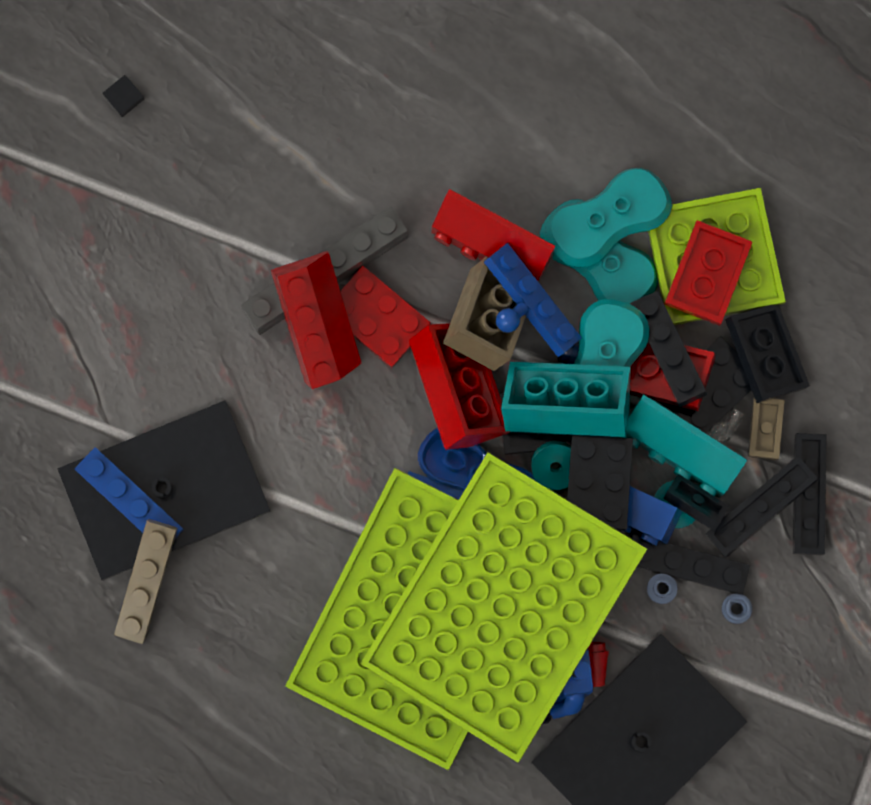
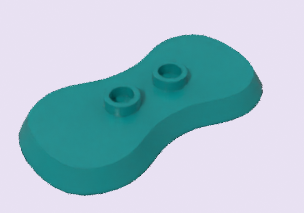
M644 168L626 169L617 174L597 196L587 201L572 203L558 208L546 223V237L549 243L555 245L554 253L564 263L576 268L588 267L603 259L615 243L630 234L655 229L663 224L671 213L672 200L666 186L653 172Z
M569 200L555 208L544 221L540 230V238L548 242L545 232L546 223L558 208L572 203L583 202L584 200ZM621 240L615 243L603 259L588 267L576 268L569 266L553 253V260L575 269L588 281L598 300L614 299L630 304L655 292L659 283L654 260L642 250L629 246Z
M602 299L591 304L580 320L579 335L582 338L579 340V351L574 364L631 367L648 343L649 324L645 315L636 307L619 300Z

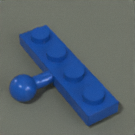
M508 243L484 261L489 270L517 304L513 309L506 308L497 314L496 325L499 330L505 333L515 331L519 327L520 318L525 315L557 357L564 354L582 338Z

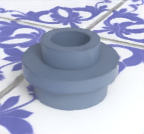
M668 574L653 576L647 584L648 596L658 604L671 602L677 594L676 581ZM659 583L667 585L668 591L666 594H660L657 591Z
M731 594L722 603V614L730 623L741 624L747 621L752 614V604L743 594ZM734 603H738L742 608L741 613L738 615L731 611V606Z

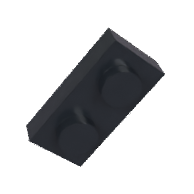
M680 474L676 476L663 497L664 500L713 531L716 530L729 508V505Z

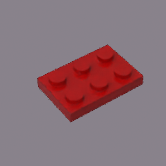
M697 220L664 305L720 326L753 242Z
M364 266L356 272L340 291L353 336L391 369L411 348L409 339L431 324L430 321Z
M647 343L643 352L630 367V395L642 397L644 394L654 401L678 406L649 343ZM684 345L706 389L716 357L715 352ZM702 398L683 406V408L699 411Z

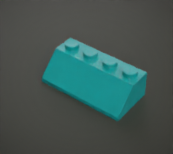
M510 362L501 407L505 431L626 437L630 404V367Z
M644 394L628 418L626 437L623 438H632L633 448L638 449L640 446L649 452L648 457L660 465L667 463L675 468L673 471L675 475L680 474L688 480H694L700 484V488L714 497L715 495L721 497L725 494L747 462V459Z

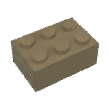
M485 257L469 271L443 344L495 371L511 360L526 316L524 315L520 318L519 327L515 331L505 333L499 330L496 325L497 314L506 308L513 309L517 304L486 266L484 261L488 257Z

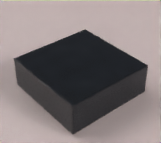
M126 75L102 93L121 117L125 116L144 100V96Z

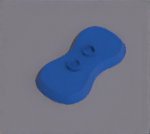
M436 428L422 442L418 451V462L425 475L432 481L464 491L487 452L479 444L468 448L445 450L439 430ZM509 464L510 466L514 467L515 469L519 470L520 472L535 480L533 474L528 470L513 464Z

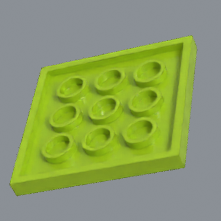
M761 188L672 204L671 213L665 222L659 227L648 231L663 303H665L695 222L698 220L753 242L725 315L751 311L769 305L785 304L786 300ZM665 305L674 325L703 320Z

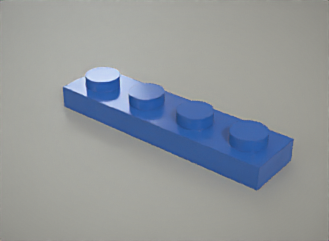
M96 447L75 468L86 481L142 533L148 519L177 527L175 539L184 531L175 520Z

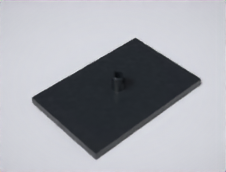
M226 400L100 451L184 529L174 540L171 552L271 512ZM82 458L57 469L100 578L103 581L133 568L143 533L75 470L77 465L84 459Z
M660 634L531 763L572 805H665L747 721Z

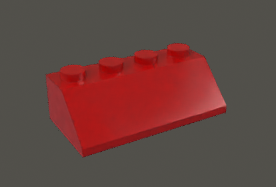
M451 189L448 190L431 233L435 235L434 239L448 247L450 244L455 245L461 249L460 253L474 261L477 258L483 260L485 257L489 258L508 243L538 282L547 269L555 250V245Z
M325 251L271 269L304 382L311 389H315L341 380L362 364L329 252Z
M450 323L427 325L409 339L445 450L468 448L510 433V431H505L501 409L502 400L491 369L443 344Z

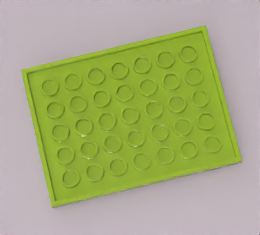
M487 452L362 660L361 665L519 763L648 549Z
M394 468L285 687L449 771L468 731L361 665L362 660L458 502V499Z

